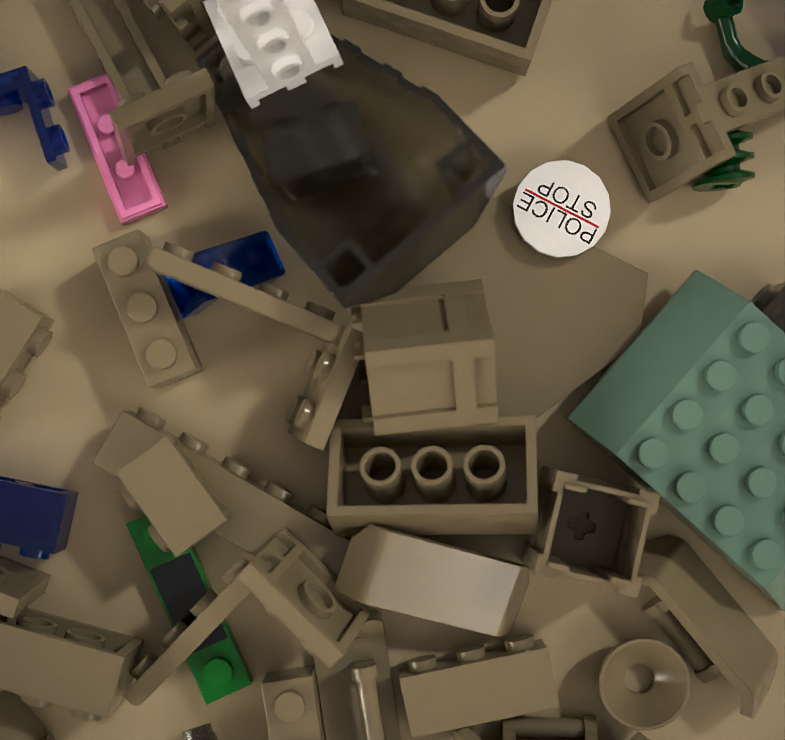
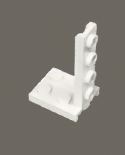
M314 0L202 1L245 100L251 109L261 105L259 99L286 87L290 91L306 83V76L331 64H333L334 68H337L344 64Z

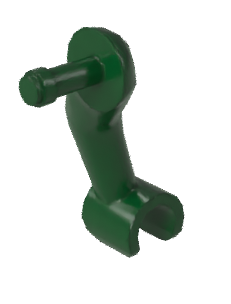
M705 0L703 5L704 13L709 21L715 23L723 55L733 69L740 72L768 61L746 50L738 38L733 16L742 11L743 0Z

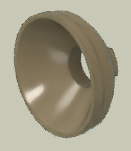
M635 637L615 645L606 654L598 673V689L605 708L616 721L636 730H654L673 722L681 714L690 694V676L682 657L671 646L653 638ZM644 664L651 670V684L643 691H631L625 685V673L632 665Z

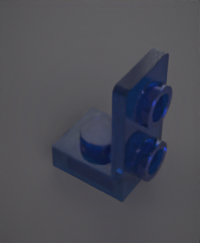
M27 66L1 73L0 116L19 112L23 109V104L27 103L47 163L58 171L68 168L64 154L70 152V147L61 125H54L49 108L55 106V101L46 79H39Z
M261 231L195 252L192 259L193 263L211 270L214 262L243 273L239 282L250 287L260 285L261 282L277 279L285 274L284 266L267 231ZM164 276L183 319L199 314L219 299Z

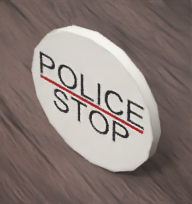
M568 160L546 162L531 170L519 184L512 205L514 224L523 241L538 253L555 258L577 256L592 248L605 233L611 215L609 193L600 177L585 165Z

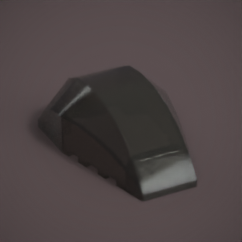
M330 34L343 60V65L334 68L333 64L322 68L306 76V83L290 91L286 87L259 99L261 105L253 109L245 100L220 40H218L195 60L200 70L206 68L215 85V102L231 131L239 152L244 158L253 182L264 200L276 230L298 259L344 309L394 294L404 287L475 226L507 172L506 164L438 94L423 85L421 88L405 79L400 71L386 63L382 65L363 54L360 47L345 38L342 41Z

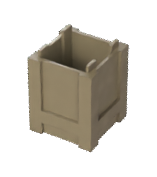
M482 279L360 292L361 307L351 308L352 323L362 322L363 342L353 343L354 359H365L366 368L359 369L360 384L369 385L371 404L362 405L363 422L373 421L375 436L499 422L495 341L484 296Z
M542 466L538 483L540 485L538 494L539 534H529L528 542L525 541L521 561L535 575L555 579V574L606 585L617 594L638 598L642 577L637 574L651 514H657L661 494ZM580 511L588 512V521L593 523V529L591 532H585L581 539L574 538L575 531L567 527V522L569 518H578Z

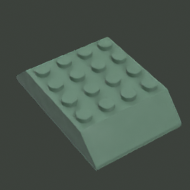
M694 270L565 418L647 491L661 494L659 500L661 504L780 610L785 611V332L751 301L702 272Z

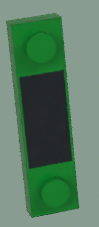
M146 515L127 523L128 530L172 628L180 620L189 627L196 619L190 610L212 588L194 546L175 557L171 550L163 552L154 542L148 532V527L152 523ZM226 618L186 658L206 705L249 686L253 682L251 673Z

